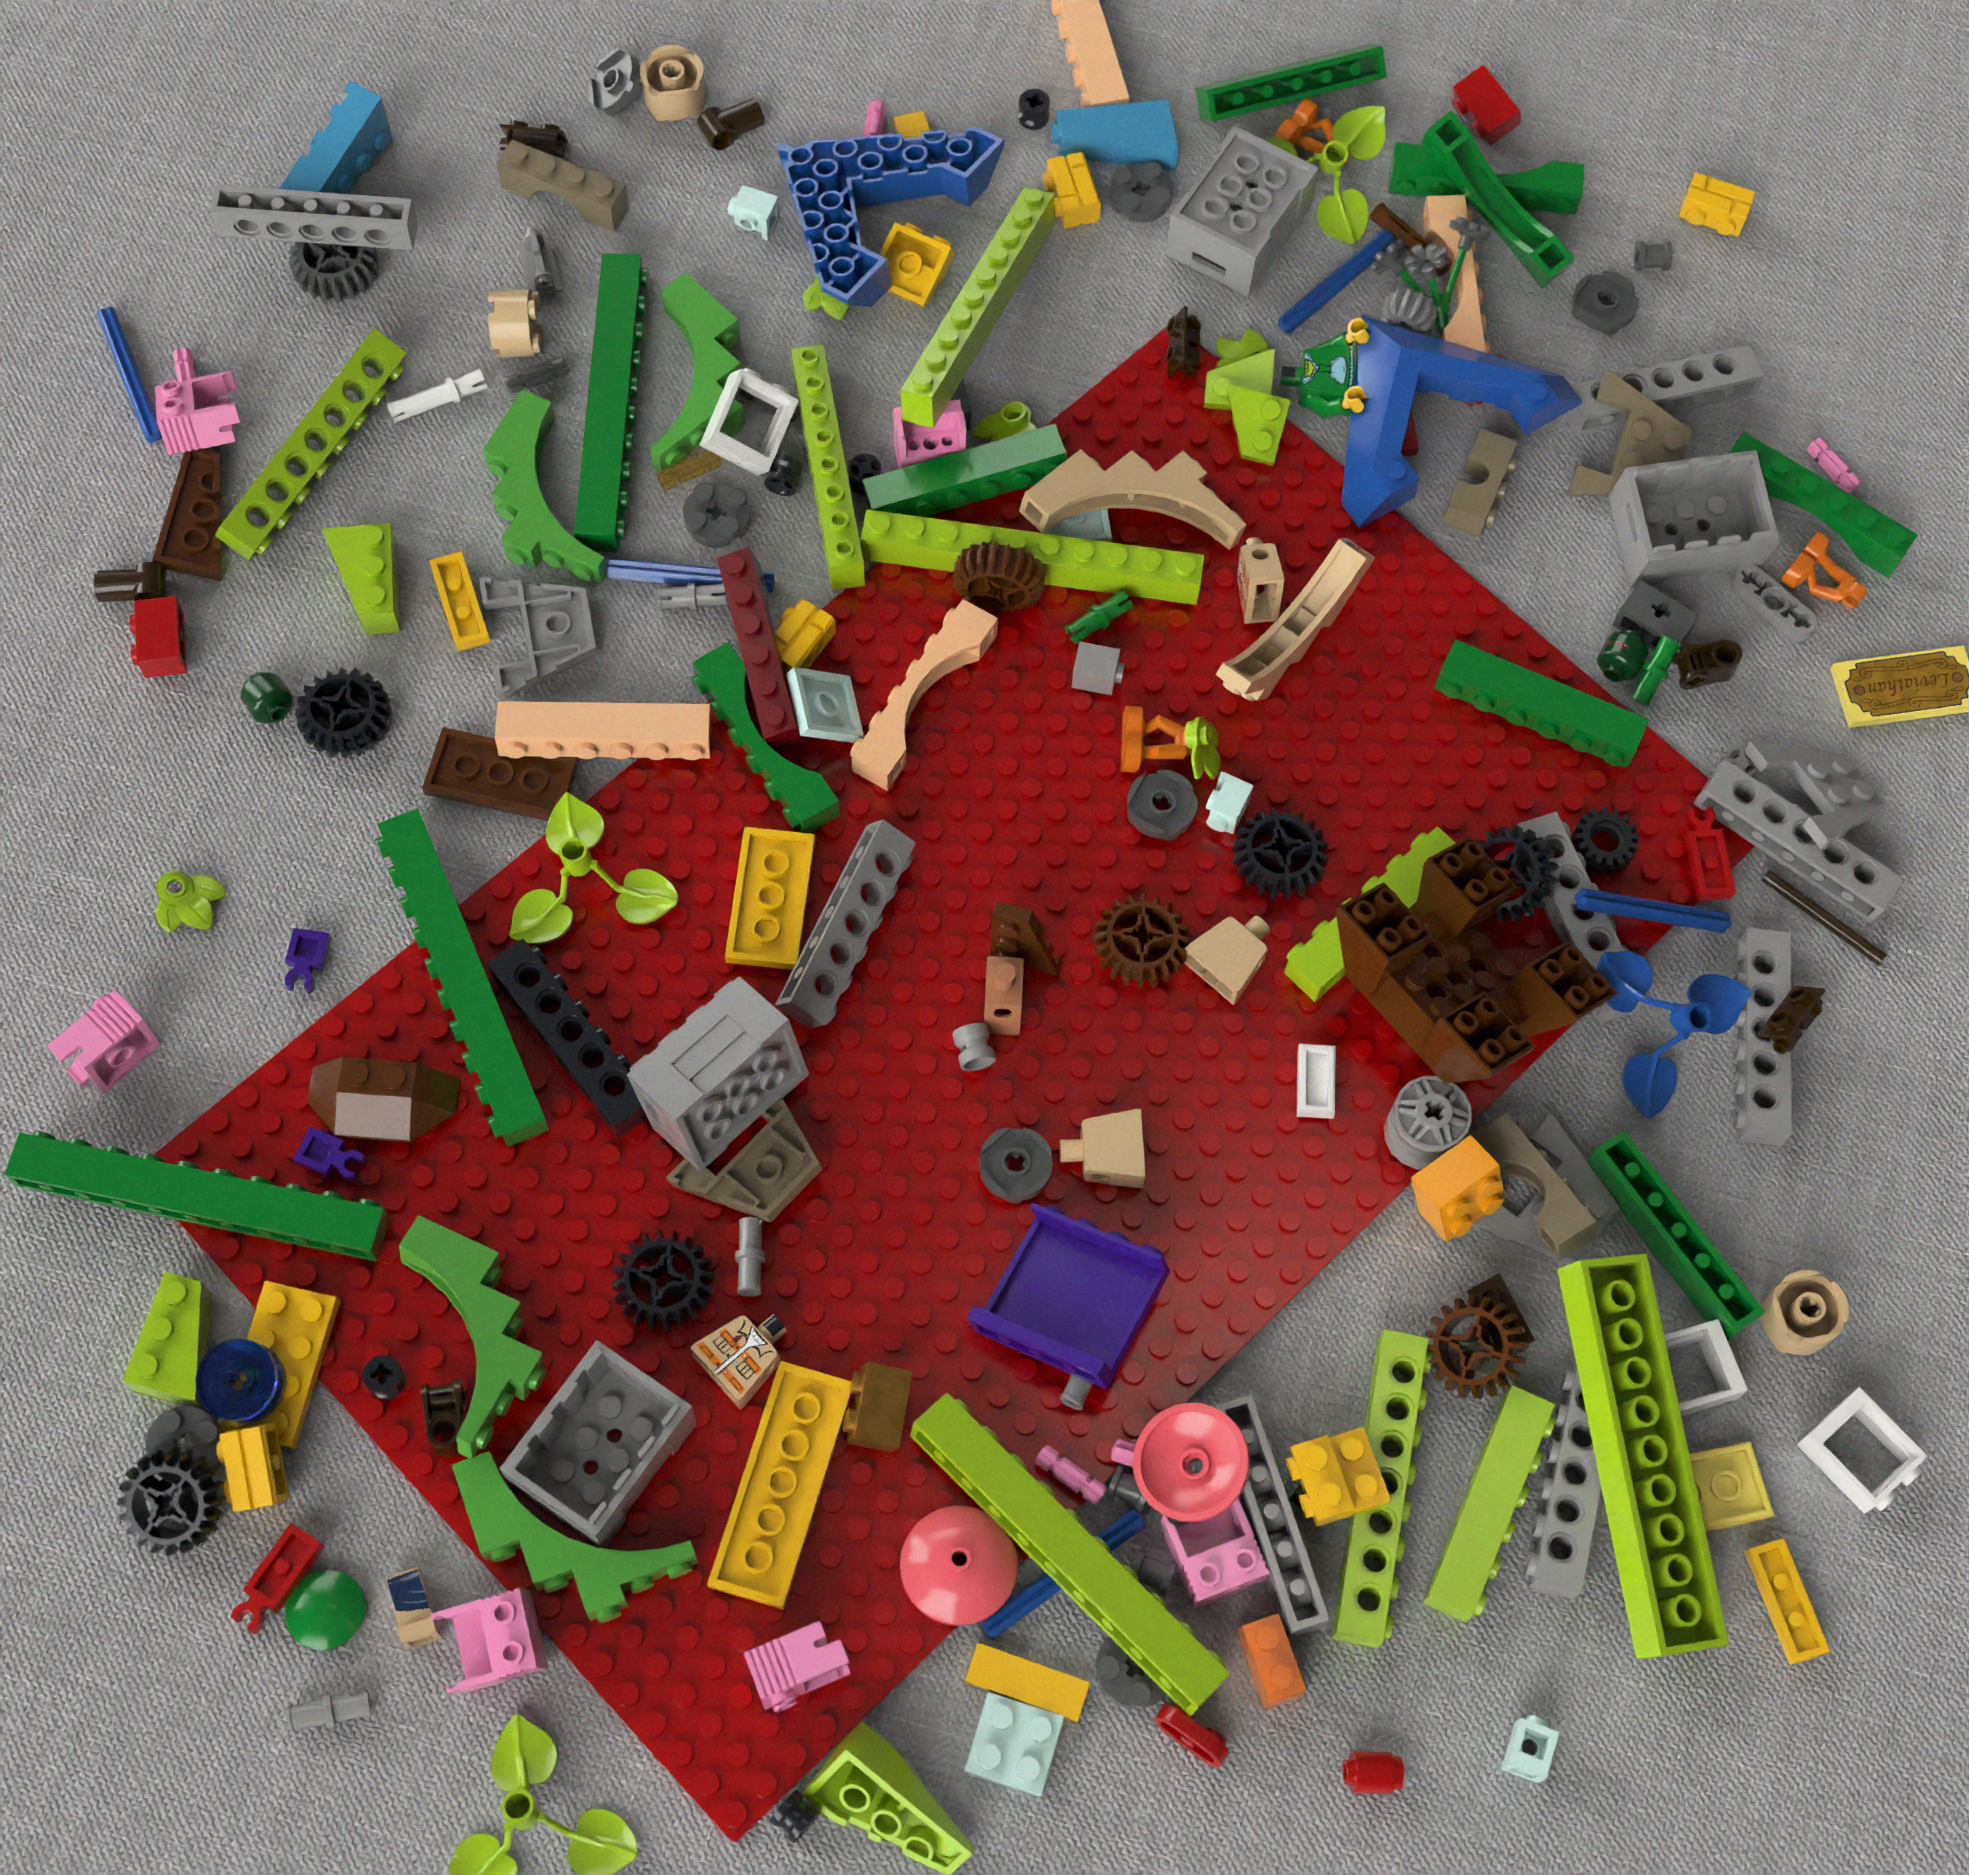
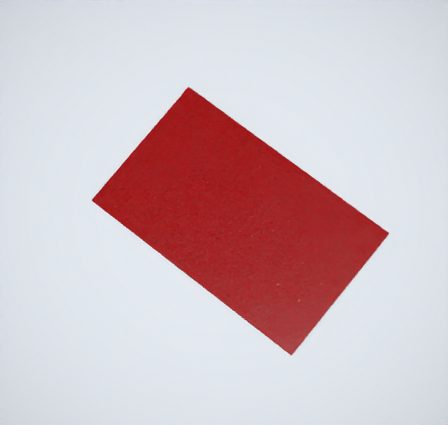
M1166 328L1046 426L1056 425L1067 453V459L1081 449L1089 457L1095 459L1104 471L1131 450L1140 458L1145 459L1156 472L1182 451L1199 462L1202 469L1207 472L1202 484L1206 488L1211 489L1217 495V498L1230 510L1236 512L1246 524L1238 544L1230 550L1208 533L1186 521L1166 514L1136 508L1107 509L1112 543L1204 555L1197 605L1129 596L1124 601L1128 602L1131 600L1133 609L1128 610L1109 622L1110 626L1105 630L1099 629L1080 641L1120 649L1119 662L1125 663L1121 684L1114 683L1112 695L1071 688L1079 643L1075 644L1069 637L1076 632L1067 634L1065 625L1072 623L1089 612L1088 608L1093 604L1100 605L1115 594L1045 585L1041 599L1037 600L1036 605L1028 606L1026 610L1017 608L1016 612L1010 610L1001 612L999 609H989L988 607L980 606V609L998 618L997 636L979 661L963 665L947 673L935 682L919 699L910 716L905 734L906 766L888 791L852 771L850 751L854 743L807 737L808 744L778 753L801 768L820 773L839 800L840 816L810 833L815 834V847L800 954L866 825L883 819L915 841L916 844L911 852L913 858L909 867L900 874L896 882L898 889L895 895L885 904L881 912L883 915L882 922L870 934L866 942L868 945L866 954L855 964L851 972L853 976L851 984L840 994L835 1004L837 1011L833 1019L825 1025L807 1028L775 1007L789 1019L809 1073L804 1080L782 1099L823 1169L772 1222L763 1220L762 1250L765 1252V1262L761 1264L762 1293L760 1295L746 1297L737 1294L739 1263L735 1261V1252L739 1250V1220L744 1217L754 1216L673 1187L666 1177L685 1158L652 1128L648 1118L618 1139L491 976L487 962L517 943V941L510 937L509 933L512 926L513 912L518 901L526 893L537 889L550 890L557 898L560 895L562 879L560 870L564 865L560 856L549 848L546 834L459 904L458 907L549 1131L507 1147L503 1136L495 1138L487 1117L494 1115L490 1103L482 1106L474 1086L481 1083L478 1073L476 1071L469 1074L462 1053L468 1051L464 1040L456 1041L449 1024L450 1021L455 1020L452 1009L444 1011L437 994V990L443 988L439 978L431 979L424 960L431 957L427 947L419 949L415 940L153 1154L164 1159L165 1163L177 1165L178 1161H186L198 1165L200 1170L214 1172L216 1168L225 1169L235 1173L237 1178L250 1180L251 1176H259L272 1181V1185L286 1188L287 1184H297L309 1189V1193L323 1195L324 1191H331L343 1195L347 1201L359 1203L360 1199H369L382 1205L381 1208H384L390 1221L377 1262L180 1220L177 1221L255 1309L265 1281L334 1296L341 1300L317 1378L507 1591H514L517 1588L531 1590L539 1627L726 1837L733 1842L739 1841L958 1627L937 1622L916 1608L904 1589L900 1573L903 1545L910 1531L922 1518L938 1509L950 1506H968L984 1511L910 1437L914 1422L946 1392L954 1399H960L968 1406L972 1417L981 1426L989 1427L996 1434L999 1444L1009 1454H1016L1024 1462L1027 1468L1026 1471L1036 1481L1040 1480L1050 1487L1054 1493V1499L1064 1509L1069 1508L1075 1512L1087 1500L1082 1497L1083 1493L1080 1491L1078 1493L1074 1492L1053 1477L1052 1471L1046 1472L1036 1464V1457L1045 1446H1050L1059 1452L1058 1457L1061 1459L1066 1457L1090 1474L1089 1479L1093 1480L1095 1478L1104 1484L1115 1473L1118 1464L1123 1466V1464L1114 1462L1111 1459V1451L1116 1440L1122 1439L1136 1444L1142 1430L1158 1413L1169 1407L1187 1403L1412 1183V1176L1422 1170L1402 1164L1391 1154L1385 1142L1384 1124L1400 1090L1407 1083L1422 1076L1437 1075L1346 975L1316 1002L1305 994L1284 973L1288 962L1286 956L1295 945L1300 942L1305 945L1313 938L1311 936L1312 932L1322 921L1327 920L1330 923L1336 917V910L1348 898L1353 899L1361 895L1362 887L1370 878L1375 875L1380 878L1387 872L1385 868L1388 863L1398 854L1406 855L1411 850V843L1422 832L1428 835L1438 826L1455 843L1468 836L1474 841L1480 839L1487 842L1486 832L1493 831L1498 835V830L1501 826L1508 827L1511 831L1513 826H1517L1519 823L1556 811L1561 821L1568 825L1571 836L1581 817L1585 813L1588 815L1590 810L1595 808L1599 813L1602 807H1608L1609 814L1612 813L1614 808L1620 810L1618 817L1622 818L1627 814L1630 817L1627 824H1636L1637 829L1634 833H1639L1640 839L1637 842L1639 846L1628 866H1625L1623 871L1618 873L1616 870L1611 876H1607L1606 870H1604L1601 876L1595 875L1596 869L1593 867L1589 873L1586 871L1591 883H1595L1599 891L1692 907L1699 902L1697 901L1684 839L1686 833L1692 831L1685 823V815L1689 808H1693L1695 817L1699 820H1705L1704 811L1695 806L1693 802L1709 778L1648 726H1646L1638 748L1626 769L1621 766L1610 765L1602 758L1588 752L1576 751L1569 744L1557 739L1545 738L1537 731L1523 725L1511 724L1504 717L1492 712L1480 711L1468 702L1458 698H1449L1441 691L1434 689L1441 668L1456 639L1628 710L1395 510L1359 529L1341 505L1345 467L1287 418L1273 466L1241 458L1237 443L1238 437L1232 420V410L1204 408L1207 372L1218 368L1219 360L1201 344L1198 347L1189 345L1200 350L1199 371L1193 377H1186L1183 375V372L1177 370L1171 378L1167 377L1168 363L1165 361V356L1168 349L1169 335L1166 334ZM1034 485L997 495L990 499L966 504L959 508L942 511L933 517L934 519L1041 533L1019 512L1025 492ZM1255 537L1260 538L1263 544L1272 543L1276 546L1284 575L1280 617L1319 569L1338 539H1350L1372 554L1375 559L1332 625L1320 629L1300 662L1289 664L1267 699L1249 701L1241 695H1236L1227 690L1222 685L1224 680L1215 675L1222 663L1244 652L1276 622L1244 624L1237 580L1240 549L1244 541ZM878 562L864 574L865 586L846 588L821 609L834 617L836 634L808 669L850 676L864 737L869 732V724L873 716L878 711L883 712L888 705L887 700L896 685L901 686L906 680V672L910 664L915 659L920 660L925 653L924 648L933 633L938 635L943 628L942 623L947 612L951 608L956 609L962 599L965 600V596L957 594V589L953 586V572ZM1263 584L1257 585L1258 594L1264 591ZM748 681L746 698L748 712L755 728L763 738ZM1125 706L1142 707L1145 725L1157 715H1161L1185 727L1188 721H1194L1196 717H1204L1207 723H1212L1215 726L1219 739V745L1216 748L1221 758L1218 776L1215 779H1211L1204 771L1199 779H1195L1190 755H1185L1184 760L1143 759V763L1136 773L1121 772L1122 718ZM711 708L710 758H700L697 760H686L684 758H664L661 760L638 758L584 802L601 815L605 825L601 841L595 847L589 849L592 859L596 860L598 865L618 885L623 887L625 876L632 870L648 869L659 873L674 886L679 899L677 905L660 918L647 924L628 922L623 919L616 907V900L621 893L616 892L600 875L591 869L584 876L570 875L568 877L567 898L563 904L572 910L574 916L569 930L553 942L536 945L548 961L545 967L552 975L555 972L560 974L569 988L566 992L572 1001L579 999L590 1014L587 1020L594 1029L600 1026L611 1040V1044L608 1047L615 1056L619 1053L623 1054L631 1067L645 1054L649 1055L658 1047V1043L674 1029L677 1031L687 1022L686 1019L701 1005L705 1006L714 998V994L729 981L733 982L740 976L774 1006L792 972L790 969L732 964L725 961L744 827L800 832L797 826L792 828L788 824L782 812V809H784L783 805L778 799L773 801L764 787L765 779L760 772L754 774L745 758L748 754L742 746L737 748L733 744L727 732V729H729L724 719L718 721ZM1158 728L1143 737L1144 746L1173 744L1174 741L1173 737ZM1157 770H1171L1184 776L1193 786L1192 791L1195 797H1197L1198 802L1195 819L1185 832L1179 834L1172 841L1149 837L1137 830L1128 821L1127 797L1129 789L1133 782L1145 773L1147 776L1157 773ZM1221 771L1254 785L1250 802L1234 834L1226 831H1215L1206 823L1210 814V810L1206 809V804L1212 791L1216 790ZM1162 798L1160 802L1155 800L1152 802L1158 810L1163 811L1170 808L1167 806L1168 800ZM1275 807L1278 814H1283L1284 809L1288 807L1291 812L1290 816L1294 817L1302 811L1304 815L1303 822L1306 823L1314 819L1315 826L1313 831L1323 830L1324 836L1322 841L1327 842L1328 845L1327 853H1325L1328 856V863L1324 867L1325 872L1322 879H1316L1315 888L1312 890L1305 888V893L1301 897L1292 891L1291 899L1288 901L1285 900L1282 893H1278L1276 899L1272 901L1270 898L1271 892L1264 891L1262 895L1258 896V886L1254 885L1246 888L1245 882L1247 877H1238L1237 875L1239 866L1233 865L1232 861L1233 855L1236 854L1233 852L1232 847L1234 841L1237 840V831L1240 828H1244L1245 821L1248 818L1255 820L1256 814L1260 810L1268 816L1270 809ZM1714 819L1711 824L1712 829L1723 830L1732 870L1755 845ZM1596 832L1592 835L1593 844L1600 850L1612 852L1617 849V841L1610 834ZM1271 835L1260 838L1253 844L1252 848H1258L1261 844L1270 842ZM1515 846L1504 849L1494 857V860H1502L1509 851L1513 852ZM877 859V860H876L877 867H878V869H879L880 871H882L881 863H880V861ZM1308 859L1300 860L1299 864L1291 865L1289 872L1293 873L1302 869L1308 863ZM1501 868L1508 874L1510 879L1514 878L1521 881V878L1514 875V872L1510 869ZM1559 881L1563 887L1573 889L1568 882ZM1518 888L1505 902L1519 898L1527 891V888ZM862 889L861 895L864 901L866 902L867 895L866 892ZM1143 893L1147 897V902L1152 903L1154 898L1159 896L1161 899L1160 906L1164 907L1172 903L1173 911L1171 915L1182 913L1183 920L1181 924L1188 925L1189 928L1188 935L1185 937L1190 938L1191 942L1227 917H1233L1245 926L1254 916H1258L1270 928V931L1261 939L1267 946L1268 951L1263 964L1234 1005L1184 963H1181V971L1178 974L1171 972V979L1167 983L1158 977V985L1155 988L1148 981H1144L1143 988L1139 990L1136 986L1137 981L1130 980V984L1124 987L1122 984L1123 976L1120 975L1112 980L1110 977L1112 968L1102 970L1100 962L1103 958H1096L1094 954L1095 947L1098 945L1093 943V935L1097 933L1095 929L1096 922L1103 920V911L1106 908L1113 910V902L1116 899L1125 905L1126 897L1129 894L1134 898L1135 902L1140 900V896ZM1000 901L1032 910L1044 930L1043 940L1050 942L1054 948L1052 956L1060 958L1063 963L1059 976L1024 966L1020 1034H990L988 1046L994 1049L996 1061L989 1067L980 1070L963 1071L958 1060L961 1051L955 1046L952 1033L959 1027L967 1024L984 1023L987 957H990L992 915L996 902ZM1533 906L1534 916L1531 918L1522 914L1520 922L1512 921L1510 917L1507 922H1501L1495 916L1488 918L1479 927L1498 950L1514 964L1520 973L1526 965L1561 945L1545 910ZM1574 912L1578 918L1588 920L1583 913ZM1611 915L1614 919L1616 935L1621 945H1625L1630 952L1637 953L1642 957L1675 926ZM846 919V926L848 930L851 932V922L848 919ZM1137 920L1123 924L1116 931H1122V928L1133 927ZM1150 922L1152 927L1162 930L1159 926ZM1140 930V935H1139V943L1141 944V952H1143L1144 944H1145V943H1144V939H1142V934H1143L1142 930ZM1589 943L1594 950L1603 951L1598 944ZM831 949V958L836 963V953ZM1168 951L1151 955L1147 958L1146 962L1158 960ZM1120 952L1126 958L1134 961L1128 953ZM535 977L529 978L523 985L527 987L534 986L540 979ZM816 979V990L821 993V984ZM551 1004L543 1012L552 1014L557 1012L561 1006ZM997 1009L994 1011L999 1015L1011 1013L1008 1009ZM1573 1024L1528 1037L1536 1047L1490 1078L1454 1082L1465 1092L1471 1104V1124ZM571 1031L565 1036L564 1039L568 1041L577 1040L582 1035V1033L579 1031ZM1299 1044L1336 1046L1335 1115L1333 1119L1296 1117L1297 1052ZM341 1057L415 1062L460 1078L461 1082L455 1116L447 1121L444 1120L434 1129L411 1143L337 1137L344 1140L346 1144L343 1152L357 1150L366 1159L365 1165L353 1161L347 1166V1170L356 1174V1182L345 1180L335 1168L328 1178L299 1166L293 1161V1157L310 1127L335 1136L307 1103L312 1069L315 1066ZM593 1058L587 1062L586 1066L597 1068L604 1060ZM621 1085L612 1086L607 1091V1094L611 1096L620 1095L625 1090V1087ZM1141 1109L1145 1161L1143 1188L1088 1182L1083 1180L1082 1161L1060 1162V1140L1081 1139L1082 1120ZM761 1116L757 1118L728 1144V1148L706 1168L714 1175H717L759 1133L768 1121ZM1007 1127L1022 1130L1024 1127L1036 1131L1047 1141L1052 1153L1053 1168L1049 1183L1045 1189L1035 1197L1016 1204L1009 1203L1005 1199L992 1194L983 1184L978 1168L981 1149L986 1139L997 1130ZM1012 1157L1007 1159L1009 1170H1017L1018 1172L1023 1170L1022 1164L1025 1160L1022 1157L1016 1160ZM1032 1203L1042 1207H1046V1205L1055 1206L1062 1210L1067 1217L1074 1220L1085 1218L1094 1223L1099 1230L1109 1234L1111 1231H1117L1129 1238L1131 1243L1143 1247L1144 1244L1154 1246L1164 1254L1163 1257L1171 1271L1109 1387L1106 1390L1092 1384L1081 1410L1070 1408L1059 1399L1067 1386L1071 1374L977 1334L967 1319L974 1305L984 1309L1034 1221L1035 1216L1030 1209ZM418 1215L499 1252L500 1268L503 1270V1273L494 1290L521 1302V1314L524 1324L515 1340L543 1353L544 1369H546V1375L537 1391L531 1390L525 1401L513 1396L508 1412L503 1417L498 1415L492 1425L494 1432L485 1449L479 1448L474 1456L490 1451L500 1470V1467L596 1340L692 1406L697 1425L675 1455L670 1454L625 1515L627 1518L626 1522L606 1549L622 1551L652 1550L691 1541L698 1563L691 1565L692 1570L683 1576L670 1579L669 1575H665L653 1580L654 1586L638 1593H632L631 1589L624 1591L629 1607L621 1609L622 1615L613 1620L599 1623L598 1619L593 1621L589 1619L574 1577L568 1579L569 1584L566 1587L548 1593L545 1589L538 1591L533 1584L522 1548L516 1549V1555L501 1562H493L492 1559L486 1561L480 1554L452 1468L453 1464L469 1458L461 1454L451 1458H444L434 1451L426 1436L425 1416L421 1401V1384L428 1383L430 1386L453 1383L456 1378H461L465 1393L466 1418L476 1385L477 1359L474 1344L464 1320L448 1297L425 1276L401 1263L399 1244ZM658 1230L663 1231L666 1240H669L671 1233L675 1230L679 1233V1243L687 1236H690L693 1239L692 1248L699 1245L704 1248L705 1253L702 1258H710L712 1266L707 1271L714 1272L715 1281L708 1284L713 1287L714 1295L703 1297L708 1302L707 1310L695 1307L698 1320L692 1321L688 1316L684 1317V1329H679L676 1321L671 1322L669 1333L664 1332L662 1323L657 1324L654 1332L648 1331V1320L639 1327L635 1326L633 1322L635 1314L631 1317H624L622 1309L625 1305L616 1304L614 1297L619 1292L614 1291L611 1286L613 1281L620 1279L614 1275L613 1268L615 1266H625L619 1260L620 1253L632 1255L629 1243L633 1241L639 1247L644 1245L642 1240L644 1233L648 1234L650 1241L657 1240L656 1233ZM661 1256L650 1259L642 1266L652 1267L660 1261ZM676 1257L675 1271L685 1275L687 1280L694 1281L695 1274L692 1268L685 1261ZM668 1270L666 1276H661V1280L659 1278L656 1280L659 1293L661 1287L666 1286V1282L668 1284L671 1283ZM633 1282V1293L643 1303L651 1306L652 1291L643 1288L641 1283ZM688 1293L685 1296L671 1297L666 1307L679 1303ZM742 1315H745L756 1328L771 1315H774L783 1324L787 1333L772 1345L779 1353L780 1361L848 1381L852 1380L854 1371H859L860 1367L867 1362L913 1371L900 1447L890 1453L846 1443L848 1432H843L842 1423L784 1610L709 1588L707 1585L779 1365L740 1410L695 1360L690 1347ZM379 1355H388L395 1358L406 1375L404 1390L396 1398L390 1400H381L374 1397L364 1384L362 1377L363 1369L367 1362ZM382 1370V1372L379 1374L378 1377H375V1379L379 1378L380 1375L383 1374V1370ZM855 1394L851 1395L847 1409L853 1408ZM617 1429L611 1430L607 1435V1439L612 1443H616L622 1438V1432ZM443 1430L439 1434L437 1441L442 1443L450 1441L454 1437L456 1430ZM589 1461L584 1465V1472L586 1474L592 1475L598 1470V1463L595 1461ZM501 1472L506 1485L517 1500L543 1524L570 1539L596 1547L510 1486ZM1013 1540L1019 1567L1029 1555ZM955 1554L952 1557V1562L956 1566H963L966 1564L967 1558L963 1554ZM820 1621L826 1635L827 1644L839 1639L841 1640L849 1660L847 1665L851 1674L796 1697L797 1704L788 1709L774 1712L773 1707L765 1710L744 1652Z

